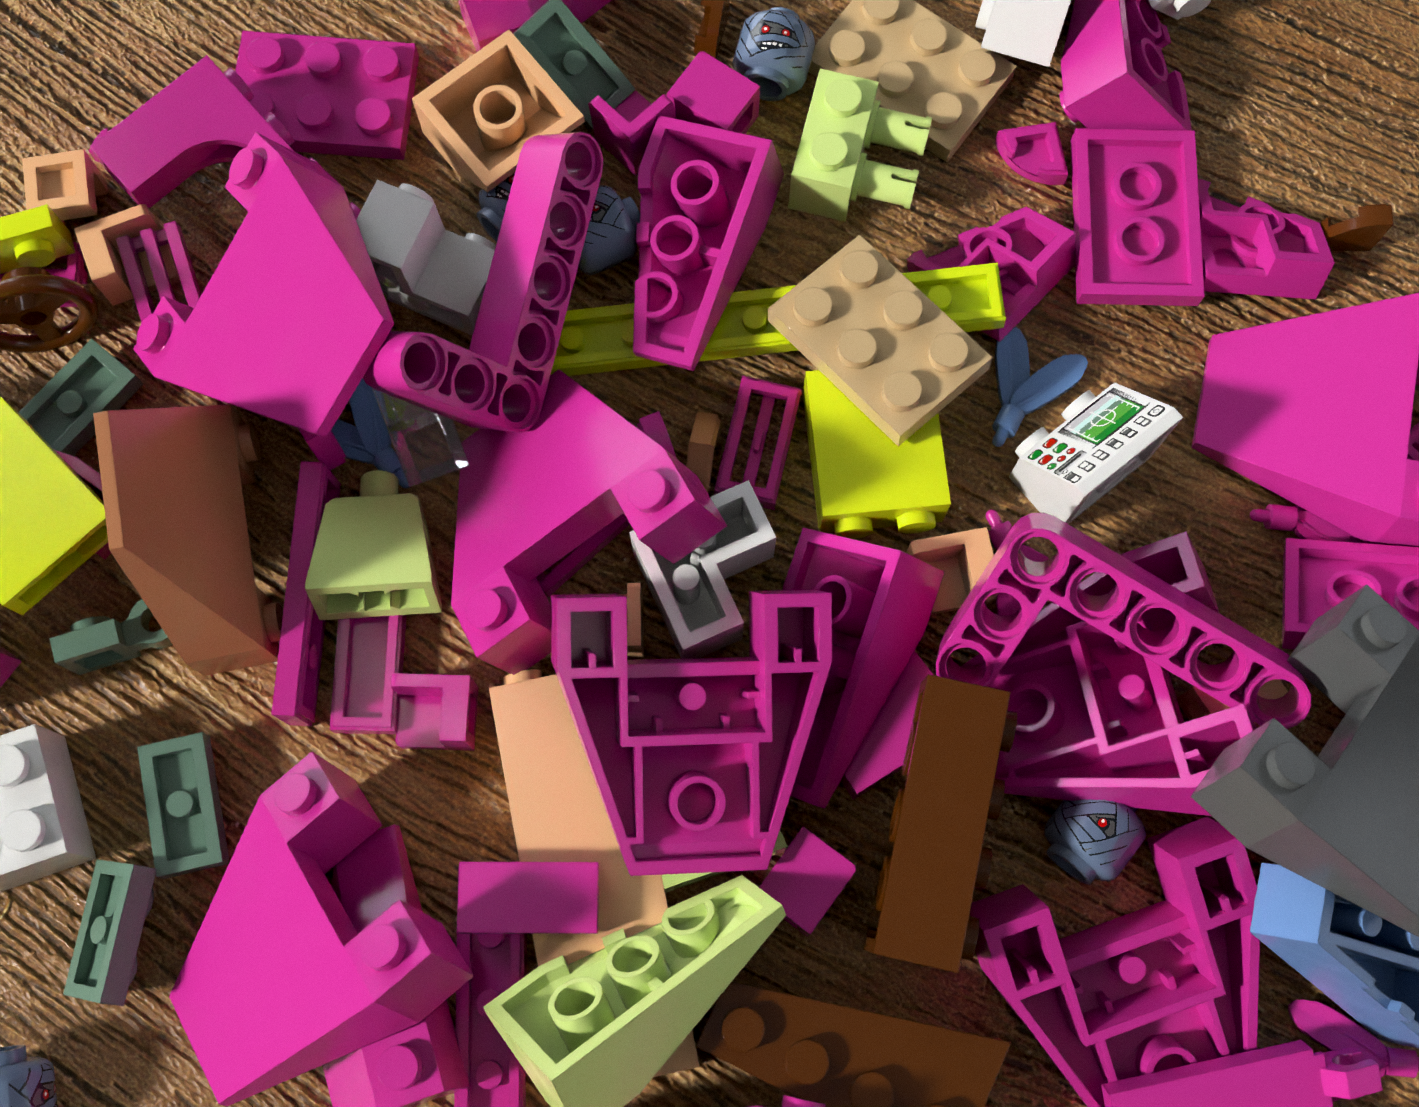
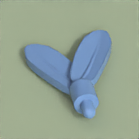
M1015 326L1001 342L997 341L994 358L997 389L1002 407L992 425L993 430L996 432L992 439L993 445L996 447L1003 446L1007 438H1013L1016 435L1025 415L1044 407L1072 389L1080 381L1087 368L1088 361L1086 357L1080 354L1063 355L1030 376L1027 340L1020 329Z
M362 378L349 400L356 426L337 420L332 428V432L346 454L345 458L374 464L378 470L396 475L402 488H409L412 485V480L405 473L408 465L391 447L390 424L384 394L370 387Z

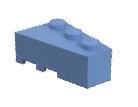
M1261 862L1250 933L1378 1039L1419 1049V937L1278 864Z

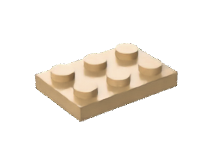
M852 0L815 45L808 72L818 77L821 68L878 81L876 100L881 101L880 107L922 117H932L925 148L948 162L1013 79L1017 66L996 52L981 48L980 42L914 0Z
M860 234L768 308V321L898 447L989 370L993 358Z

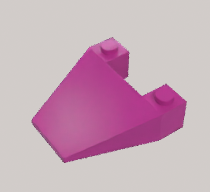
M255 131L248 146L240 150L234 157L229 170V179L224 186L248 211L245 219L195 307H189L163 296L154 313L149 314L142 321L137 333V343L133 349L155 378L327 438L395 323L344 187L318 163Z
M1419 293L1212 335L1208 344L1191 448L1367 544L1419 547V461L1407 459L1415 386L1419 385Z
M559 369L550 375L540 416L531 429L524 432L479 429L461 443L451 606L476 657L512 675L529 669L551 653V605L536 577L620 515L625 514L641 542L672 564L677 563L727 527V524L696 474L665 448Z
M1187 531L1121 554L1124 558L1220 614L1204 565ZM1095 572L1082 581L1079 587L1086 594L1102 596L1114 588L1116 581L1108 574ZM1053 602L1040 611L994 682L989 686L990 688L1011 692L1007 710L1017 712L1018 715L1012 748L1009 753L999 752L995 778L1005 780V794L1069 801L1107 800L1132 808L1211 816L1190 796L1222 751L1257 729L1245 704L1184 722L1168 670ZM1152 608L1145 611L1139 617L1138 623L1143 628L1149 630H1161L1173 621L1175 615L1163 608ZM979 653L963 664L962 667L974 668L981 665L985 661L983 655Z
M818 590L749 591V657L627 660L626 596L618 593L551 595V662L629 875L767 870L832 664V593Z
M310 752L259 796L169 995L218 1104L226 1107L420 1023L474 976L443 924L401 899L396 901L358 934L325 874L382 826V823L355 779L314 752Z
M1208 816L1147 838L1165 897L1164 901L1061 939L1058 938L1049 907L1024 884L971 904L969 916L979 918V933L975 952L981 969L1087 1107H1105L1101 1084L1257 1050L1260 940L1250 933L1257 885L1245 846L1220 823Z

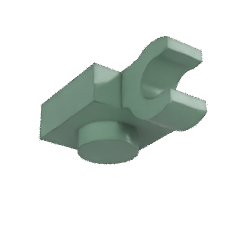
M143 599L139 600L132 607L128 618L121 623L106 616L85 618L73 623L70 626L71 632L49 638L54 662L77 675L140 657V650L148 648L162 649L173 644L163 629L155 632L150 631L149 622L153 614Z

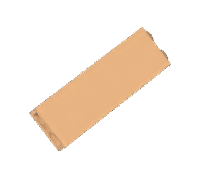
M539 669L523 670L515 675L508 674L504 676V685L489 688L519 862L599 863L598 934H532L538 967L562 955L567 964H570L604 949L602 937L623 928L628 938L662 923V916L668 908L662 875L630 876L556 674L543 677L542 671ZM693 1029L654 1077L700 1067Z

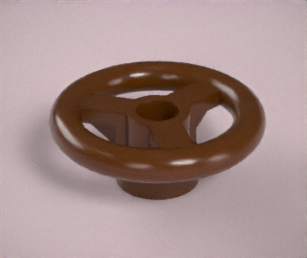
M20 267L7 272L0 281V324H16L22 328L33 329L36 334L19 335L0 331V350L18 353L44 352L64 347L81 339L93 328L97 321L99 308L95 297L87 288L76 281L51 275L50 272L42 268ZM68 300H71L79 307V313L72 322L60 328L53 321V312Z

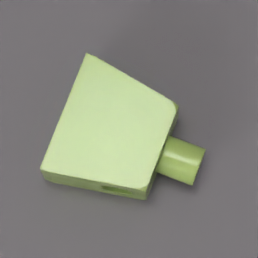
M382 470L367 472L361 477L360 496L333 498L326 503L305 582V590L319 620L442 612L429 530L419 497L412 493L398 494L399 480L393 473Z

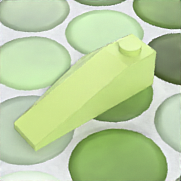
M740 875L667 908L662 916V923L628 938L623 928L602 937L604 949L570 964H567L562 955L540 965L483 1008L534 1085L551 1107H624L642 1092L784 919L786 913L782 904L743 875Z

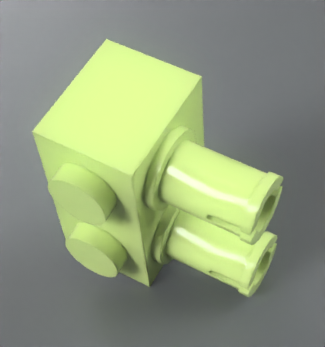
M820 68L791 174L788 208L846 222L851 200L856 201L857 196L901 205L904 208L910 209L919 170H910L866 160L867 153H864V148H870L871 143L923 156L932 117H922L880 107L881 101L876 100L878 81Z

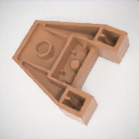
M230 404L108 410L93 413L109 550L183 661L204 676L277 662L283 611L278 602L273 603L255 584L242 485L255 483L252 461L261 459L259 438L252 423L246 424Z

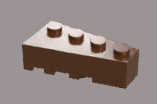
M930 674L920 683L902 766V775L907 776L905 789L900 788L898 791L889 826V842L894 843L892 855L885 857L883 867L880 868L875 890V909L881 911L878 927H867L863 950L880 956L959 973L961 958L972 960L979 933V918L969 916L974 888L985 889L992 862V849L982 847L987 819L997 821L1005 791V780L995 778L999 752H1010L1017 727V712L1007 710L1011 692Z
M731 982L717 999L696 1047L797 1098L826 1104V1107H985L1012 1042Z

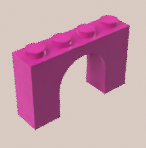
M206 55L91 144L90 148L103 168L137 205L145 204L148 208H151L198 170L216 163L232 162L237 153L248 146L255 131L292 150L290 145L294 143V139L273 113L270 112L263 117L249 102L254 98L252 91L231 67L222 72ZM312 157L309 158L310 160H312V161L318 163V162H317L315 159H313ZM351 202L350 206L355 219H357L361 210Z

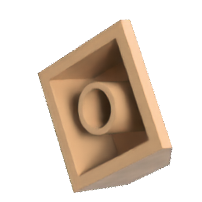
M510 30L504 32L412 98L423 134L459 176L486 192H489L515 173L522 147L530 137L570 133L585 122L584 115Z

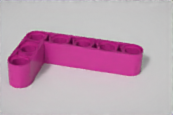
M572 132L537 135L530 137L524 143L519 155L469 350L430 333L390 331L363 376L366 384L375 390L472 428L524 432L534 426L542 410L602 175V151L598 142L590 134Z
M1044 512L1030 513L1021 517L1013 525L945 630L936 659L937 676L989 687L1046 602L1050 600L1231 708L1245 704L1253 721L1260 726L1275 718L1286 729L1297 726L1305 719L1311 708V693L1303 675L1287 661L1290 655L1064 521ZM1032 537H1043L1056 545L1057 552L1049 560L1034 562L1022 554L1020 546ZM1102 572L1110 575L1116 581V584L1109 593L1102 596H1092L1080 589L1079 582L1088 574ZM1007 593L1015 597L1021 607L1013 614L1000 616L992 613L984 601L993 594ZM1152 608H1163L1175 615L1173 621L1161 630H1149L1143 628L1138 623L1139 617L1145 611ZM1222 643L1233 649L1231 656L1225 662L1217 665H1208L1197 658L1200 651L1211 644ZM969 647L983 655L985 661L977 667L965 668L954 662L950 654L959 648ZM1273 679H1283L1292 683L1290 690L1280 698L1265 699L1257 695L1260 687Z

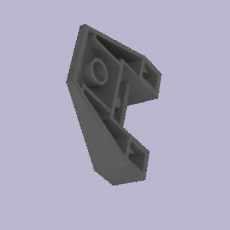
M1366 584L1318 617L1287 659L1296 670L1345 713V716L1318 757L1280 722L1273 718L1225 748L1190 797L1246 848L1419 937V630Z

